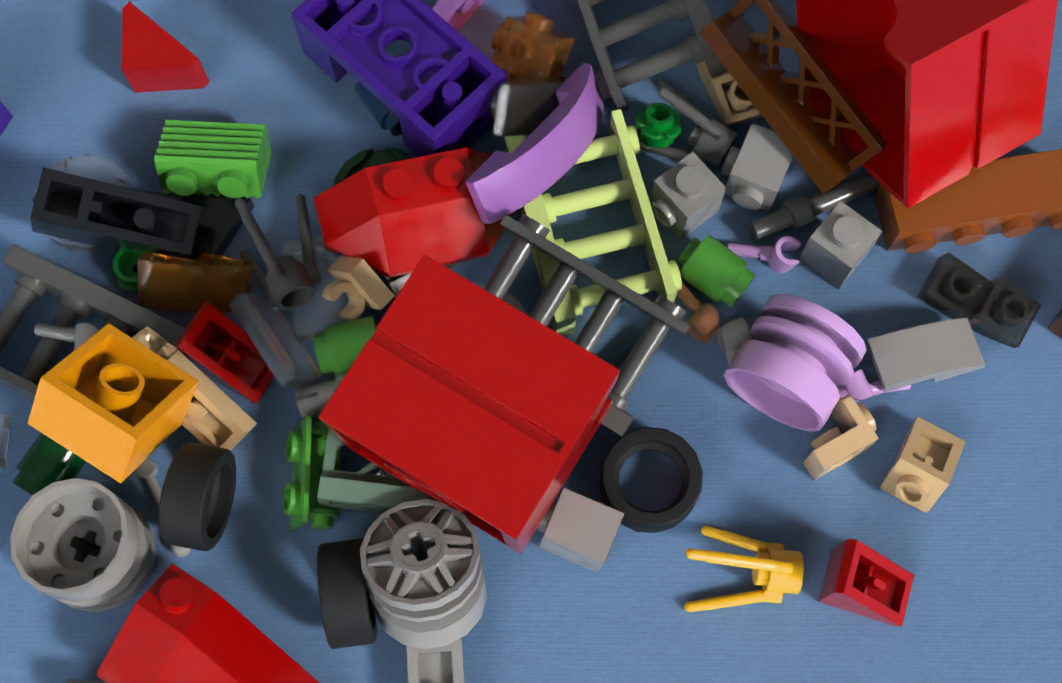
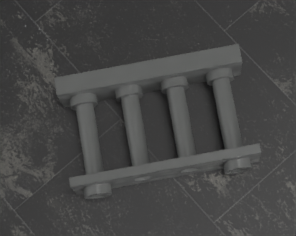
M577 0L602 69L594 72L603 100L612 98L617 109H621L622 112L629 109L621 88L694 60L697 64L705 61L711 77L728 71L699 34L712 21L705 0H668L601 28L592 6L605 0ZM676 18H679L680 22L687 19L690 20L694 33L686 36L687 41L614 69L607 46Z
M505 214L500 224L516 237L484 290L502 300L535 247L560 262V265L529 314L533 319L547 326L578 274L606 290L574 342L580 347L593 353L624 301L651 317L620 368L618 380L608 396L612 400L611 408L601 424L620 436L625 435L635 419L625 412L630 405V402L626 401L669 329L685 337L690 329V324L682 320L686 311L660 295L653 303L549 241L546 237L550 230L529 216L523 214L518 222Z
M14 244L2 261L17 275L14 280L17 287L0 312V352L35 297L42 298L45 291L60 298L57 304L61 308L50 325L74 328L79 318L86 319L90 313L104 320L101 325L102 327L109 323L130 337L148 326L173 346L186 329ZM42 337L19 375L0 366V383L34 400L40 378L48 370L65 340Z

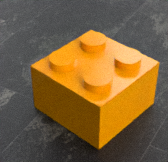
M108 323L40 378L27 424L117 482L122 483L183 424L199 380Z

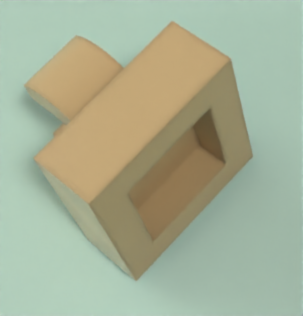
M340 256L327 269L337 281H333L325 287L322 293L325 300L336 301L344 292L347 293L349 298L347 306L339 313L342 319H357L363 313L365 307L382 310L395 296L363 258Z

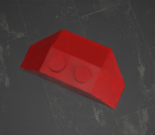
M461 148L367 167L313 197L325 248L337 254L341 253L349 257L363 258L373 271L388 278L412 273L424 254L444 266L488 256L505 228L500 224L502 219L491 224L482 223L465 181L492 154L470 148ZM515 212L509 214L508 216L512 218Z

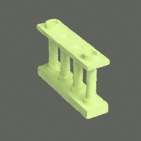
M621 109L611 111L610 136L593 139L575 164L616 155L623 180L554 197L551 196L550 192L541 194L520 208L521 216L523 214L527 215L548 228L550 232L546 239L580 259L643 245L650 271L616 279V281L638 294L657 291L658 296L660 295L674 303L677 291L682 289L681 275L676 261L667 260L635 156L640 154L638 135L633 125L626 127ZM525 133L505 136V152L512 153L526 139ZM629 199L636 225L564 242L563 238L554 239L550 223L556 222L557 216ZM534 247L531 252L541 288L544 291L559 267L560 262ZM576 284L572 285L551 319L553 331L562 336L575 333L576 316L583 314L584 308L596 306L606 290L596 284L579 289Z

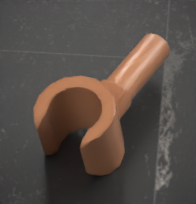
M682 282V289L677 291V296L693 314L687 321L690 324L688 332L696 340L706 344L719 330V313L714 306L708 303L702 304L699 299H696Z

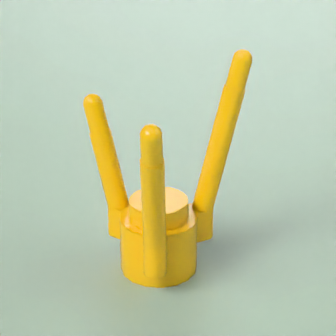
M705 525L701 528V533L704 536L755 551V555L747 556L689 548L686 551V557L692 560L752 569L753 584L762 586L761 590L688 601L684 604V609L687 612L712 610L758 602L781 604L783 593L799 594L802 587L804 573L803 555L801 551L784 550V545L781 543L763 542Z

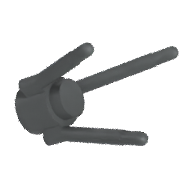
M659 80L657 84L659 88L658 94L697 124L686 144L694 148L693 152L705 165L709 162L719 167L738 133L710 117L665 80ZM638 138L640 150L679 161L691 153L670 146L652 148L643 144Z
M303 194L296 196L303 263L296 261L293 256L289 255L275 257L253 214H251L245 201L239 198L235 201V206L267 265V273L248 250L241 252V258L267 292L273 307L281 310H292L305 305L315 295L313 284L320 282L322 279L315 265L306 197Z

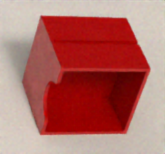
M796 0L797 27L889 144L874 157L862 164V166L907 209L970 174L971 168L976 167L980 169L1041 134L1058 0ZM810 87V102L817 111L831 114L832 99L826 91ZM841 127L840 141L853 158L868 148L856 130Z
M424 254L376 327L377 330L371 339H368L318 418L349 449L430 499L442 502L448 507L465 514L472 525L517 553L522 554L611 408L612 400L608 396L618 380L620 370Z

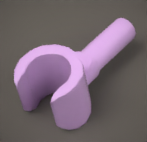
M785 236L774 246L728 243V249L741 257L767 261L770 268L775 272L786 273L792 270L800 261L786 259L782 255L781 250L786 252L797 251L802 244L793 236Z
M862 369L854 372L846 385L837 386L841 398L850 394L856 403L871 396L884 393L880 381L877 380L869 384ZM911 385L891 390L888 392L909 390L911 388Z

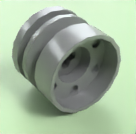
M80 478L53 482L32 495L17 514L10 535L11 559L22 579L37 590L67 604L73 609L93 613L116 609L137 596L151 577L157 556L155 536L145 518L100 483ZM92 548L100 549L97 557L89 555Z
M421 499L402 502L383 512L367 529L360 548L361 570L367 589L370 592L375 615L384 631L403 645L421 649L448 646L466 636L481 619L487 600L477 531L467 516L442 502Z

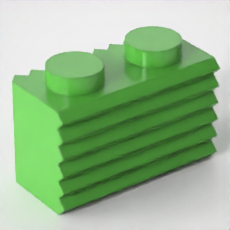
M165 120L159 148H157V153L154 155V163L162 191L166 194L173 192L181 196L192 194L199 196L203 193L206 196L214 194L218 197L223 194L227 198H241L244 196L247 199L252 195L258 199L263 193L272 154L267 125Z

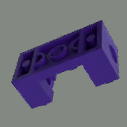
M306 0L291 13L303 53L336 83L349 72L397 115L400 120L404 144L418 157L469 148L508 111L506 73L422 0ZM396 40H405L413 46L408 54L401 57L391 56L385 52V49L391 42Z

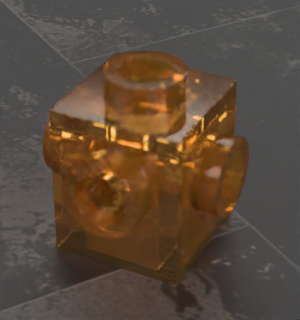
M526 11L525 16H507L505 22L498 26L493 36L492 49L495 51L491 61L505 70L506 78L509 81L519 85L530 87L532 82L540 86L558 84L575 38L553 29L554 20L536 12Z

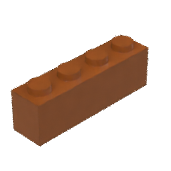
M1062 149L1000 158L980 169L973 167L970 169V174L909 209L880 184L873 198L887 251L905 248L906 253H919L933 248L936 243L954 241L955 245L959 246L968 245L982 240L985 235L1003 233V236L1006 238H1013L1025 235L1034 230L1035 227L1051 225L1054 230H1062Z

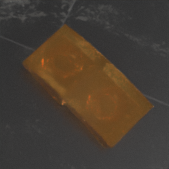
M145 252L138 259V305L160 310L197 313L202 304L206 302L221 313L248 311L251 305L252 261L209 253H202L196 260Z

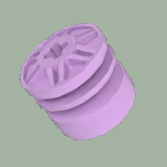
M786 294L770 296L760 313L761 317L756 319L750 330L754 339L742 342L723 376L728 386L741 399L768 417L792 428L808 432L820 431L840 399L837 386L846 385L854 374L853 368L857 367L867 351L864 340L852 326L838 315L814 302Z

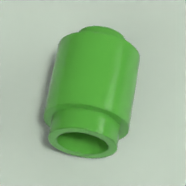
M708 235L702 242L694 237L677 259V262L683 266L680 271L681 278L715 303L719 304L723 301L731 308L756 276L746 268L749 264L711 235Z
M373 315L324 326V332L313 334L315 352L322 374L334 372L337 375L350 369L368 339H371L377 330L376 327L378 325H376Z

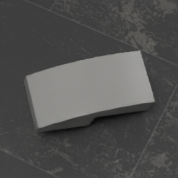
M968 318L919 325L867 340V346L884 393L931 378L935 383L985 367V362Z

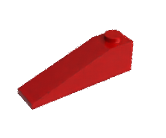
M173 563L135 603L97 670V677L106 683H319L217 592Z

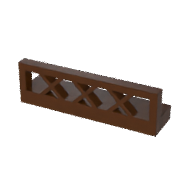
M740 0L730 11L712 20L699 32L823 194L835 187L850 173L889 145L777 0ZM756 2L769 18L768 33L756 32L743 16ZM779 46L792 48L800 58L799 73L788 72L780 64ZM810 87L826 91L832 99L831 114L817 111L810 102ZM841 127L856 130L868 148L853 158L840 141Z

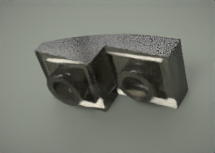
M551 75L538 81L517 77L500 83V87L495 91L491 101L490 112L492 118H495L493 134L499 136L530 135L560 105L555 91L568 77Z
M949 252L938 258L917 295V298L951 319L968 318L973 331L1012 348L1020 346L1041 307L1040 303L1001 276L988 280Z

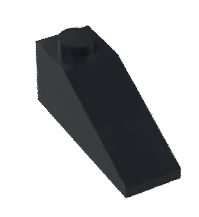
M43 167L30 219L32 231L84 244L190 257L202 206Z

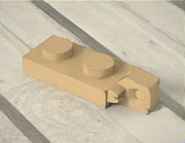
M146 326L132 337L199 380L182 426L203 445L229 449L231 451L257 424L179 350L177 351V348L169 344L166 339L150 327Z

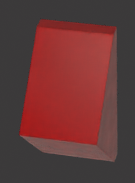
M130 1L122 8L121 70L135 93L202 89L209 83V79L198 57Z
M206 302L202 304L174 345L177 350L206 376L254 404H257L285 362Z
M847 539L831 551L818 602L889 625L902 627L914 575L859 540Z

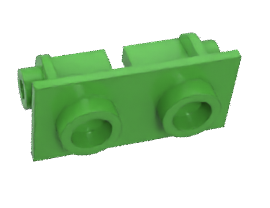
M312 416L304 417L294 427V431H289L285 443V460L292 463V483H287L284 489L283 512L284 515H290V531L299 529L308 523V519H312L313 529H333V520L339 518V508L319 506L317 500L320 471L323 469L329 428L320 421L315 423V429H311ZM340 449L337 450L335 470H340Z

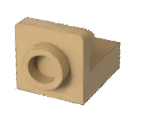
M850 394L839 399L831 413L843 434L838 427H835L811 442L814 450L803 464L813 480L820 478L864 453L879 439L875 433L877 427L872 414L863 404H856Z
M917 416L906 434L894 465L883 479L880 486L881 489L922 512H929L950 485L966 441Z

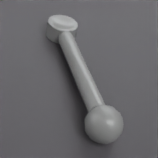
M147 458L134 471L137 476L146 480L159 509L162 490L156 479L158 466L152 459ZM171 545V552L176 557H185L191 552L190 548Z

